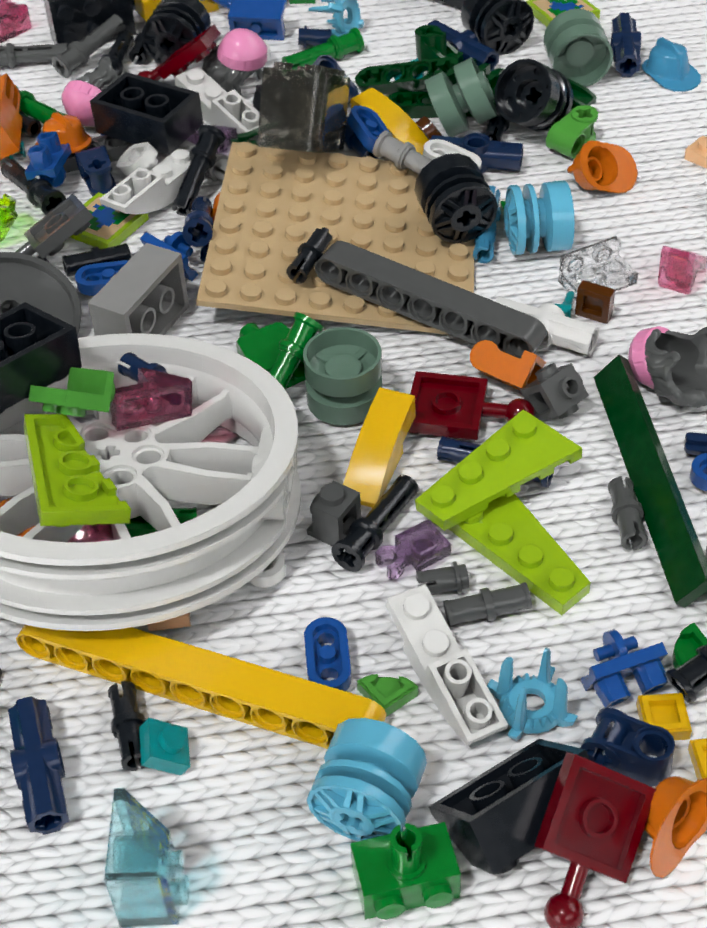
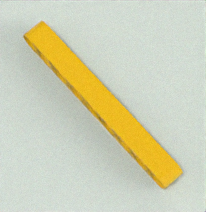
M24 625L16 637L19 647L35 658L121 684V681H130L136 685L137 690L328 749L339 723L353 718H368L384 722L387 716L385 709L369 698L132 627L104 631H66Z

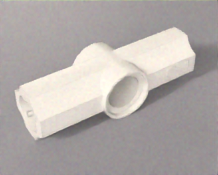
M500 296L495 301L533 316L544 324L546 336L538 347L539 349L548 348L553 344L589 356L595 349L600 327L566 317L564 312L552 303H543L536 308Z

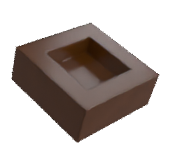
M582 280L577 288L575 315L608 324L613 313L615 289Z

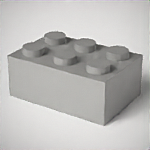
M145 243L88 302L94 336L125 333L165 335L189 308L181 253Z

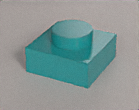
M148 718L139 727L141 766L180 776L190 767L188 728Z

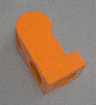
M483 340L475 344L470 353V362L473 367L486 376L518 390L536 380L535 373L546 364L537 354L524 350L521 359L512 356L489 340Z

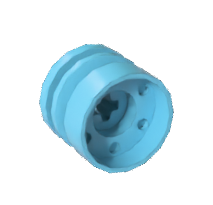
M565 180L544 182L540 188L539 198H537L532 184H525L522 192L518 185L508 186L504 206V227L513 255H522L525 247L530 254L536 253L540 238L547 252L566 251L572 248L575 232L574 206L570 187Z
M353 718L339 723L324 756L325 763L320 766L306 799L309 810L319 822L329 829L355 841L391 834V831L397 825H400L401 831H403L406 817L412 807L411 798L414 797L418 790L427 765L425 751L411 736L383 721Z

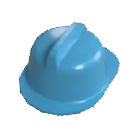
M664 37L658 38L656 45L649 53L648 59L642 63V70L665 89L678 92L691 91L697 88L701 82V75L689 64L687 49L683 45L673 43Z

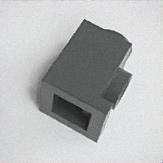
M334 480L332 483L324 485L311 503L312 524L307 528V535L332 547L336 541L344 540L349 534L350 526L354 520L361 518L360 492Z

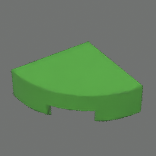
M372 674L357 680V690L364 697L380 704L385 709L387 716L419 696V687L405 677L400 676L397 679L378 677V674Z

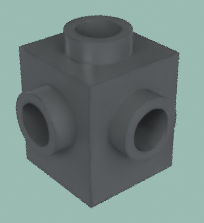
M555 363L543 367L535 373L537 379L520 390L524 399L533 405L535 417L541 421L556 417L563 419L579 410L577 404L589 396L581 376L575 370L572 363L556 367Z

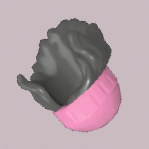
M236 28L227 32L220 44L214 47L210 54L203 59L202 70L226 92L236 90L241 95L240 86H243L244 81L254 72L257 73L259 80L263 77L261 68L267 62V45L256 32L245 28Z
M108 56L101 59L97 70L95 69L91 73L87 72L84 76L68 82L61 95L66 113L78 117L83 126H95L90 101L120 77L116 70L113 69L111 59Z
M661 326L639 331L633 338L628 352V361L635 379L645 386L654 389L657 395L669 399L675 405L682 407L692 406L693 408L706 406L707 327L702 328L693 335L670 331Z

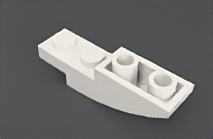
M199 66L175 76V86L199 92L203 120L227 135L238 138L237 134L249 132L271 123L236 90L226 92Z
M177 148L150 171L139 167L102 196L100 204L126 214H146L166 207L175 201L191 162L190 152Z
M423 584L388 598L386 608L404 640L403 650L434 704L461 740L468 746L507 729L508 723L467 648L461 650L427 585Z

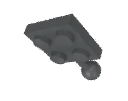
M72 194L23 233L28 242L20 247L16 253L32 256L37 252L42 259L47 255L53 256L64 247V241L73 234L79 235L84 232L90 225L89 221L94 217L81 201Z

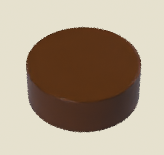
M426 116L421 117L416 122L429 140L432 135L442 136Z

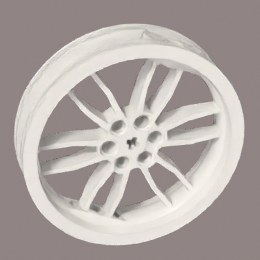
M143 333L106 334L78 338L81 368L114 372L115 396L110 403L109 412L141 411L125 424L112 423L108 412L87 409L85 415L95 414L97 420L81 424L75 419L77 416H67L85 441L86 452L89 455H94L99 461L100 472L105 479L110 478L116 486V496L120 501L125 500L131 508L130 519L141 516L157 532L131 537L125 524H111L114 540L68 542L84 525H69L67 527L40 526L24 433V414L59 413L42 411L43 403L28 401L29 398H25L0 414V496H14L0 507V617L20 624L54 630L104 631L125 629L182 616L210 605L238 590L261 573L277 557L288 542L298 521L301 507V484L297 471L298 419L288 393L277 379L255 362L231 350L207 342L170 335ZM128 352H132L150 364L158 363L165 367L168 374L188 383L189 393L179 388L177 389L178 392L187 396L186 399L176 405L158 393L150 394L141 389L140 383L118 372V364L130 368L128 364L120 361L121 357ZM69 375L63 380L56 381L47 387L67 390ZM220 425L238 434L253 446L201 441ZM167 500L219 506L180 524ZM33 527V528H32L28 533H26L23 537L17 536L18 534L22 533V532L25 531L26 529Z

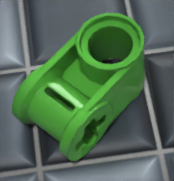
M580 105L573 108L570 113L559 122L554 123L546 137V146L574 159L580 153L583 144L590 140L595 141L594 123L598 119V111L588 105Z

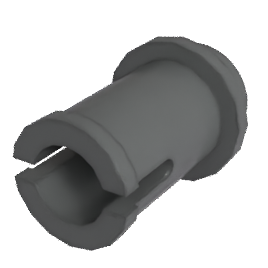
M456 561L452 562L449 567L416 571V580L419 584L434 581L426 583L431 595L455 590L457 594H462V589L469 588L466 565H457Z

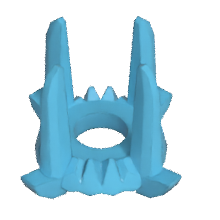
M321 0V2H335V4L328 3V6L309 8L310 12L333 14L334 18L326 21L333 24L332 27L336 28L331 30V36H341L349 33V30L352 28L362 29L364 26V20L361 19V10L357 0ZM346 9L348 12V18L343 19V13Z
M547 647L543 652L538 677L535 675L530 677L526 673L522 677L518 675L513 680V658L507 657L501 664L499 681L496 682L491 679L487 685L491 694L500 700L499 709L511 727L508 737L516 741L521 738L523 733L539 734L549 731L555 726H572L578 717L567 712L568 687L562 678H558L556 685L551 683L555 668L551 666V651ZM527 694H535L541 697L545 703L544 706L534 711L527 710Z

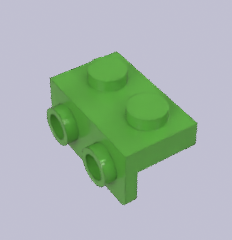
M71 367L67 390L30 385L28 401L43 403L42 411L70 416L85 417L86 409L109 413L110 403L115 396L114 372Z

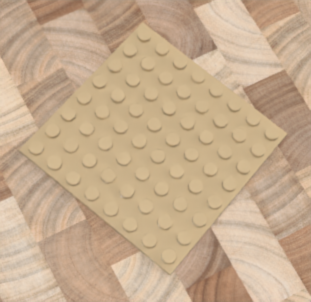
M232 142L196 306L291 317L294 316L295 312H299L316 320L450 335L326 284L317 276L315 266L303 283H296V279L301 272H298L292 281L288 277L286 270L298 255L299 246L308 241L315 229L325 227L329 229L328 233L333 236L325 252L336 241L348 242L474 293L473 250L475 238L463 243L442 241L434 233L426 214L417 200L414 189L419 174L408 168L400 170L394 166L392 161L375 159L369 156L356 157L347 156L342 153L314 152L310 149H288L277 145L263 146L249 142Z

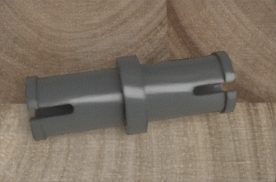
M619 476L612 479L608 484V491L613 504L611 508L612 520L618 525L622 546L629 550L630 543L628 538H630L632 550H638L644 547L648 540L642 523L643 507L636 500L632 480L629 477H625L626 488H624L623 478Z
M526 582L520 585L490 591L488 587L479 589V594L449 601L444 600L443 605L448 625L452 627L456 624L483 618L489 622L496 620V615L522 609H531L532 601Z

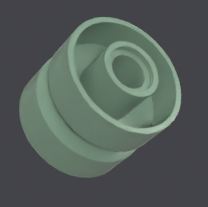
M584 9L567 10L557 15L547 26L543 43L554 70L584 87L595 84L607 74L612 65L613 51L599 19L592 12Z
M472 57L453 66L457 82L454 85L443 71L425 80V86L432 105L449 137H455L469 130L466 116L468 111H470L478 124L498 116L493 102L494 94L483 70H479Z
M336 327L319 332L307 342L303 351L308 408L316 418L329 424L344 426L364 422L379 387L383 388L381 346L374 336L357 328Z

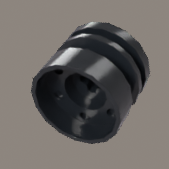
M161 0L142 30V43L147 54L158 64L164 63L171 54L211 27L210 16L205 6L199 0Z
M464 0L461 8L463 26L475 33L482 44L492 48L499 55L509 54L520 48L528 39L533 29V10L524 0Z
M530 58L520 59L508 65L499 75L495 85L494 100L497 110L505 119L536 132H548L554 123L559 122L570 113L573 105V90L570 81L562 73Z
M459 153L445 154L433 159L418 175L414 189L417 200L426 214L434 233L442 241L450 243L467 242L479 237L489 229L496 218L497 201L489 185L485 182L479 167L469 156Z

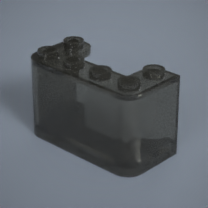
M274 61L273 68L263 67L257 147L316 153L344 152L350 77H345L344 70L319 65L305 64V67L297 66V70H293V63Z

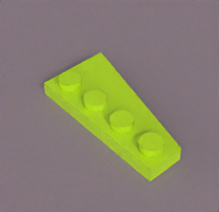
M523 409L415 499L416 510L445 531L487 509L488 503L504 495L508 498L521 491L520 486L536 477L542 480L553 474L554 468L568 461L572 464L581 459L582 447Z
M24 414V433L40 526L67 527L69 525L129 524L131 508L125 500L120 501L116 496V486L110 478L105 479L100 472L99 461L94 455H89L86 452L85 441L68 416L64 414Z
M516 494L508 498L504 495L488 503L487 509L449 528L451 532L518 583L526 582L531 593L560 615L566 613L590 592L591 582Z

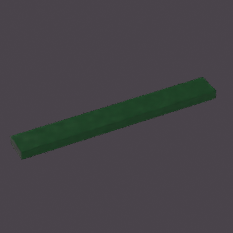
M618 355L593 378L627 472L633 482L635 494L643 507V516L675 604L686 608L707 592V560L629 361L625 357Z

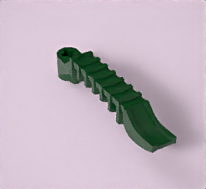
M423 25L415 30L416 58L419 60L454 57L459 63L464 61L463 52H459L447 41L446 33L441 31L438 26ZM484 63L479 65V70H483L491 89L495 91L499 75L504 69L497 68L490 72V64ZM568 79L573 90L571 110L580 105L590 106L596 103V95L592 91Z

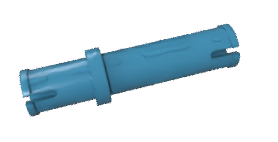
M495 186L489 187L498 205L496 218L489 229L475 238L473 258L476 260L479 253L478 262L483 264L491 262L494 258L496 225L501 217V209L499 207L501 193L499 189L495 193Z

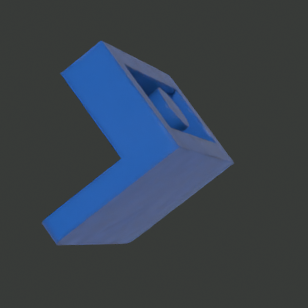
M232 0L228 13L230 31L236 28H245L256 32L263 40L284 41L285 26L283 15L286 0Z

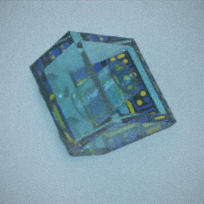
M114 788L104 881L120 927L179 925L180 905H188L189 877L188 874H183L182 850L174 849L170 830L124 788Z

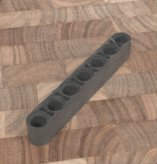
M336 241L315 264L317 276L326 284L474 345L480 341L489 340L497 344L506 353L521 359L524 350L535 353L546 336L544 324L533 316L348 242Z

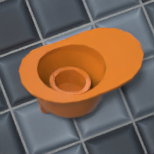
M54 112L51 118L43 125L42 133L57 132L60 144L70 145L71 154L86 149L92 142V138L85 132L81 121L76 116L61 115L58 112Z
M594 140L583 144L580 153L574 158L573 164L567 169L568 173L573 174L578 185L587 191L600 190L611 193H626L633 188L637 180L636 163L632 155L625 148Z
M680 776L667 777L655 787L657 790L654 793L651 809L644 830L653 839L650 853V869L654 876L663 878L669 875L680 863L692 844L707 830V778L693 782Z

